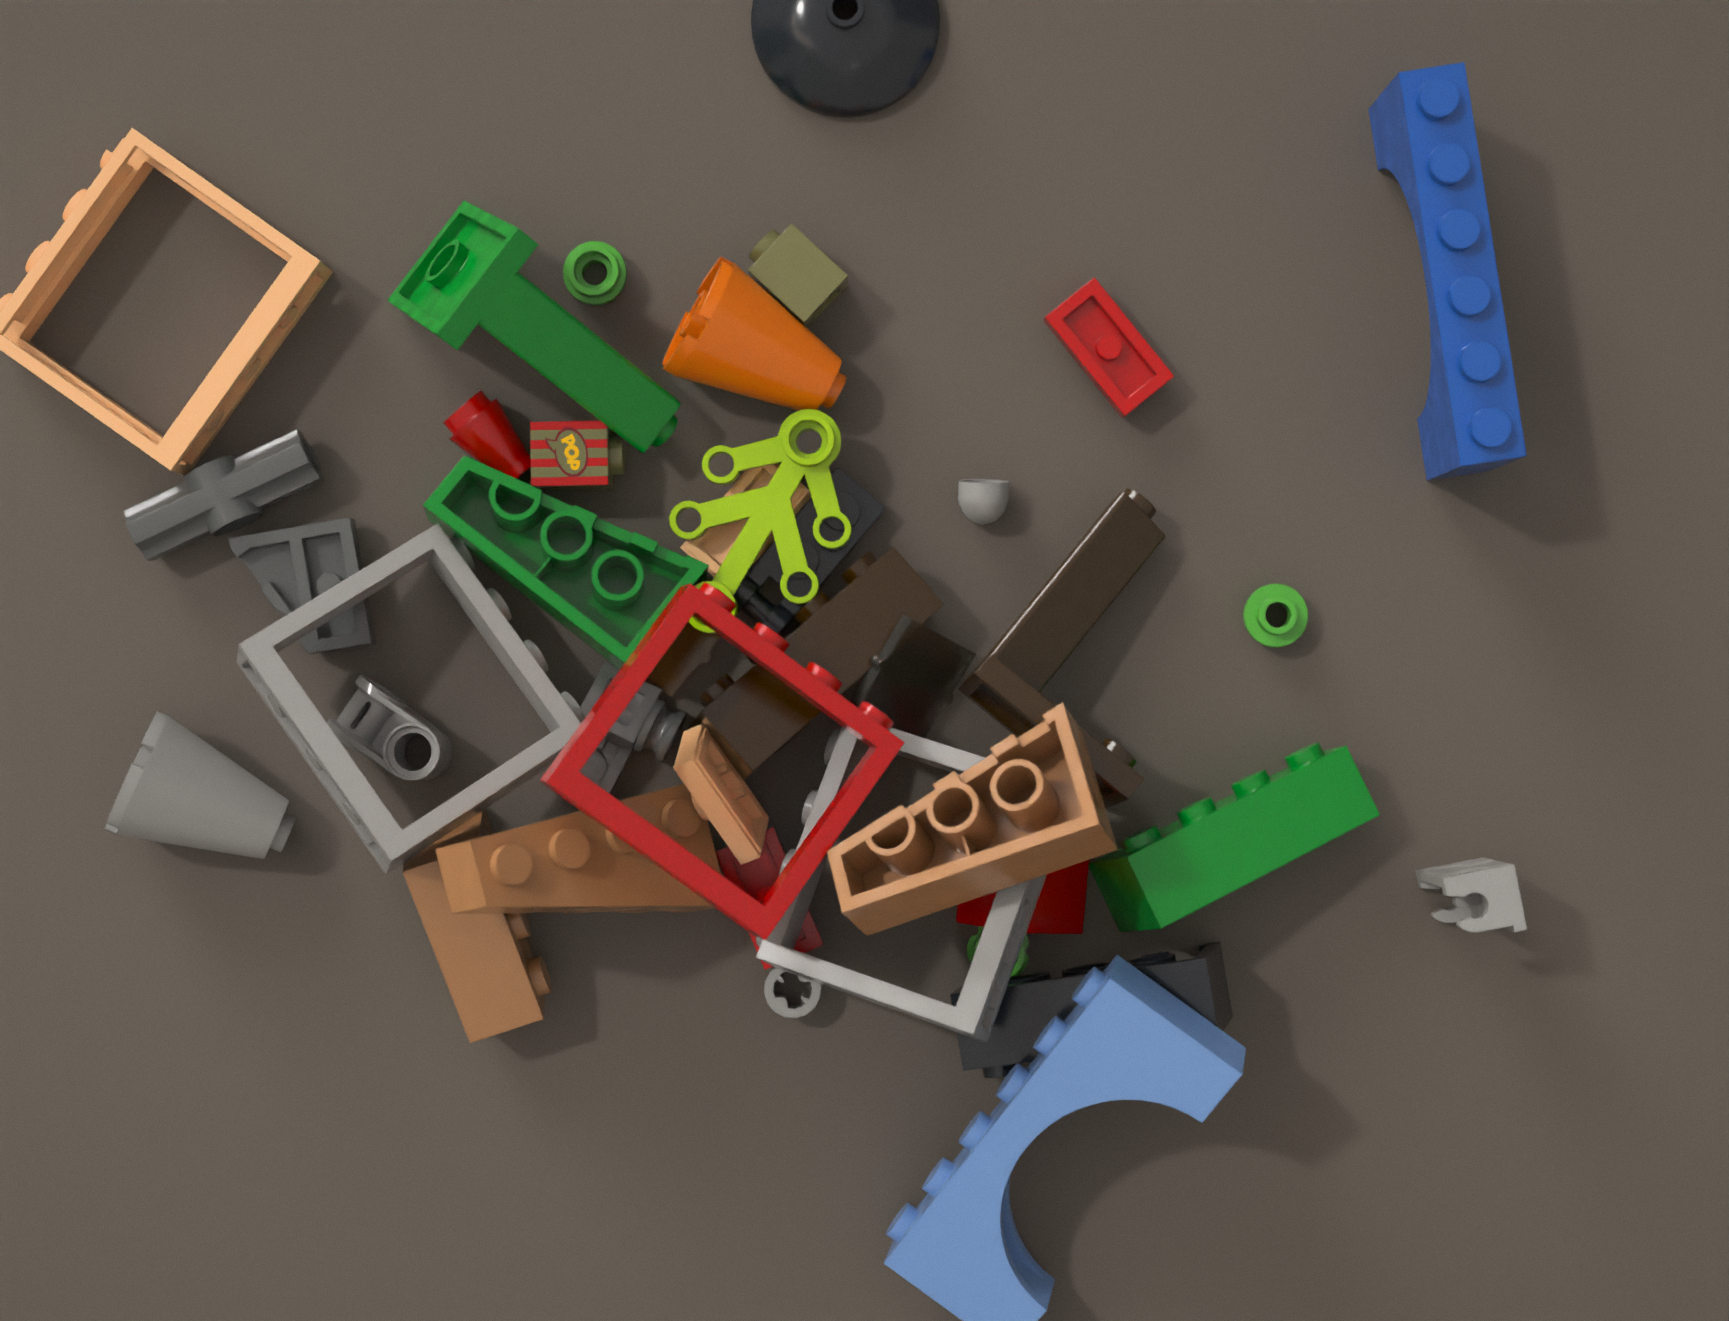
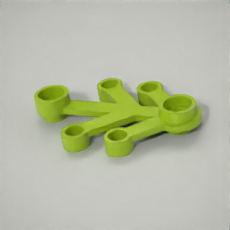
M804 409L791 414L782 423L777 437L735 448L717 445L710 448L703 456L702 470L709 481L719 486H726L735 482L740 476L741 471L781 463L768 486L700 504L695 501H682L675 505L670 513L669 523L672 531L678 537L687 541L701 538L709 528L749 518L713 580L705 582L717 588L736 604L731 613L735 617L738 607L734 595L771 532H773L783 571L780 580V589L783 596L793 604L805 605L816 597L819 592V580L814 571L808 568L791 503V498L804 476L818 516L813 523V535L818 544L825 549L837 550L844 547L851 538L852 527L847 516L840 511L829 469L840 453L841 434L834 420L821 411ZM807 431L816 432L822 438L821 447L812 454L801 452L797 446L798 438ZM719 454L729 455L734 461L733 470L725 477L715 476L710 470L712 459ZM694 509L701 515V524L693 532H684L678 526V517L684 510ZM830 518L839 519L845 528L843 536L833 542L825 540L820 534L822 523ZM798 573L808 575L812 581L811 591L804 597H795L788 591L789 579ZM704 582L695 585V587L699 589ZM692 615L689 623L694 628L704 633L716 634V632Z

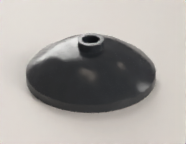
M753 0L751 11L752 38L757 57L766 75L778 90L791 101L805 109L826 116L860 117L884 110L897 103L913 90L923 78L932 62L938 43L940 30L938 0ZM847 1L855 5L857 13L851 19L842 20L833 13L834 7L840 2Z

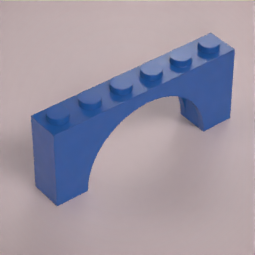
M1465 62L1399 72L1368 109L1378 171L1388 169L1395 176L1404 193L1414 223L1425 276L1430 321L1431 363L1427 400L1423 412L1417 418L1427 481L1487 472L1527 456Z

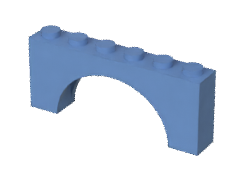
M1119 955L1115 956L1104 972L1093 967L1087 973L1071 998L1077 1003V1006L1065 1021L1057 1015L1049 1021L1034 1043L1033 1048L1039 1052L1027 1069L1019 1063L1011 1069L995 1096L1001 1099L1000 1103L989 1116L980 1110L973 1117L958 1143L964 1146L962 1151L953 1162L943 1157L936 1164L922 1186L927 1195L916 1208L910 1203H906L886 1231V1235L893 1239L883 1264L962 1321H1038L1047 1311L1055 1279L1040 1267L1024 1246L1015 1226L1010 1204L1011 1172L1024 1150L1042 1131L1060 1118L1078 1109L1116 1100H1143L1163 1104L1182 1111L1203 1123L1243 1074L1246 1047Z

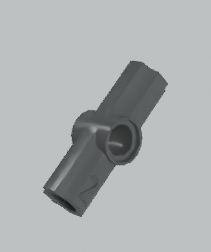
M296 429L239 457L237 455H228L207 462L187 473L184 477L186 482L156 494L123 512L126 517V527L134 544L139 548L146 560L154 561L209 534L212 537L220 536L240 529L259 519L264 514L262 509L283 499L290 498L300 491L311 488L315 484L324 481L321 466L312 447L305 439L302 431Z

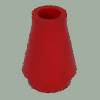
M482 390L443 422L453 434L449 440L478 462L516 479L531 466L530 454L527 452L497 398L491 401Z

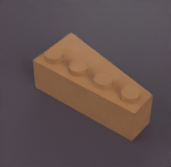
M1063 702L1043 714L1042 716L1045 721L1017 738L1013 733L991 747L992 754L959 775L953 771L932 784L935 790L907 808H904L902 805L896 807L828 850L827 855L842 914L868 936L1118 850L1082 730Z
M685 784L619 800L721 874L708 821L703 820L697 813L692 802L691 793ZM582 811L435 849L452 914L695 912L715 908Z

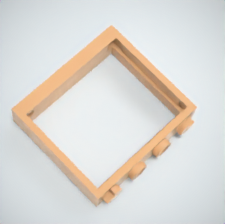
M131 128L113 153L106 149L100 161V168L102 170L88 190L82 189L70 199L62 216L65 222L53 239L41 243L32 252L25 267L28 274L15 292L8 293L0 299V350L167 469L186 476L187 473L192 471L333 271L295 242L138 131ZM153 168L288 262L164 436L29 342Z

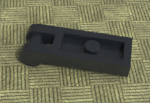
M838 467L831 474L840 511L847 516L852 527V535L849 542L837 550L825 549L818 544L813 535V523L818 516L812 497L795 516L808 568L813 570L818 577L820 587L886 510L881 503ZM836 518L825 520L820 527L821 536L830 542L839 540L845 531L844 524ZM775 541L748 571L734 597L737 601V615L743 611L754 622L762 623L780 635L804 605L793 604L784 598L775 606L758 592L770 577L780 585L783 571ZM795 574L788 581V591L795 597H804L811 591L812 581L806 574Z

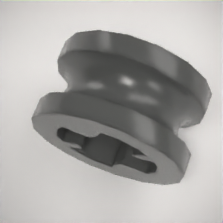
M658 699L639 733L634 750L641 753L645 749H650L655 753V760L663 763L674 745L688 713L681 709L676 713H672L666 708V702Z

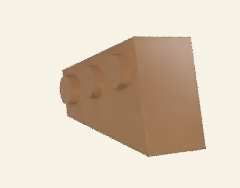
M485 809L404 862L402 871L470 1043L543 1020L545 995L552 993V984L545 962L541 956L533 958L527 937L531 936V930L526 913H451L435 849L493 834Z

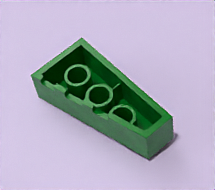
M465 455L423 504L427 518L434 525L438 523L449 537H455L460 540L472 555L619 670L678 589L690 583L695 586L707 579L708 564L690 556L684 557L658 545L657 541L636 532L631 533L598 518L596 514L577 505L573 507L542 493V490Z
M1316 742L1301 748L1284 758L1288 766L1287 768L1271 776L1268 775L1266 769L1250 774L1230 785L1234 792L1233 794L1215 803L1212 797L1197 801L1176 812L1179 820L1161 829H1158L1156 824L1144 828L1121 840L1123 847L1090 862L1088 867L1119 931L1130 932L1162 929L1379 816L1376 805L1347 746L1323 751L1320 743Z

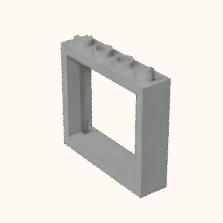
M438 523L241 642L238 646V666L385 875L548 768L585 719L576 700L566 691L559 693L545 674L548 672V665L538 647L529 639L522 641L510 625L511 613L500 594L493 588L485 590L472 572L474 561L466 546L455 537L449 539ZM429 561L551 733L402 830L283 662L278 652L411 570Z
M844 727L841 730H834L827 742L824 753V763L827 765L819 789L814 788L804 803L801 816L802 824L805 825L797 848L790 849L786 854L779 875L867 752L869 746ZM894 728L889 730L905 742L897 755L949 772L955 771L958 775L985 759V757ZM827 854L766 940L756 937V944L760 946L756 958L775 968L987 1043L1047 874L997 891L956 1007L793 950L826 863Z

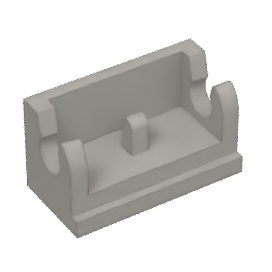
M1483 857L1415 870L1419 888L1440 889L1442 887L1444 896L1453 897L1452 901L1455 906L1451 909L1440 908L1431 913L1433 919L1444 923L1456 922L1457 927L1468 932H1483L1499 928L1512 932L1527 930L1514 864Z

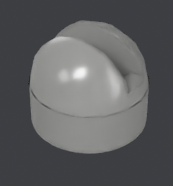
M997 479L958 480V503L963 514L970 521L985 525L995 522L1003 515L1009 501V481Z

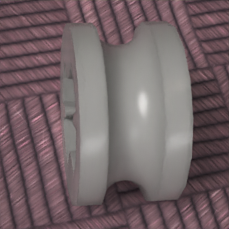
M772 967L766 977L764 986L765 998L771 1009L775 1013L787 1018H798L812 1011L820 999L822 984L798 976L800 981L810 982L812 987L811 994L808 996L802 993L801 999L803 1003L789 1005L787 996L776 994L775 991L776 980L784 983L785 977L782 973L786 971Z

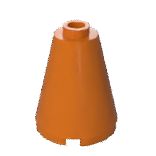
M720 257L696 293L699 294V297L690 312L686 311L664 356L662 362L664 367L662 369L675 377L796 411L804 409L817 410L820 405L830 409L840 395L847 378L846 375L839 372L842 359L737 264Z

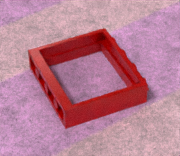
M705 582L699 589L690 583L678 589L542 776L540 782L749 933L766 940L905 742L889 731L894 722L878 708L866 701H862L859 707H856L837 693L842 683L830 672L813 662H809L806 668H804L786 655L785 651L790 645L775 631L759 622L751 629L731 614L736 604L724 593ZM692 615L870 747L761 902L755 900L580 773L582 767Z

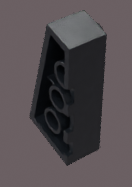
M1220 942L1198 945L1199 954L1194 959L1176 961L1175 954H1168V951L1144 954L1141 955V958L1127 961L1222 1031H1224L1232 1019L1233 1014ZM1097 962L1065 969L1062 971V977L1051 978L1050 972L1046 971L1010 977L987 1043L957 1032L963 1071L982 1069L984 1078H998L1007 1076L1017 1063L1032 1062L1039 1053L1033 1048L1034 1043L1045 1026L1055 1015L1065 1021L1077 1006V1003L1071 998L1083 978L1093 967L1104 972L1110 963ZM963 986L950 994L952 1006L956 1007Z

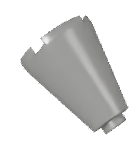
M157 711L141 742L143 746L130 766L104 830L118 836L263 860L269 848L281 852L296 820L295 816L285 813L289 800L176 720Z

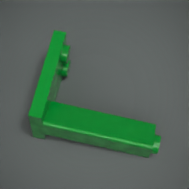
M463 201L387 301L457 351L478 324L639 452L644 453L650 445L658 447L665 443L676 429L678 418L674 414L679 409L681 402L518 272L539 244L516 226Z

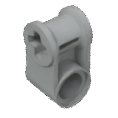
M360 674L355 681L358 689L337 719L330 718L327 722L338 740L361 755L371 758L394 776L403 780L430 781L440 777L448 769L452 760V745L449 737L441 729L410 709L408 704L396 694L366 675ZM420 734L430 743L431 758L422 769L416 770L407 763L405 747L413 736Z

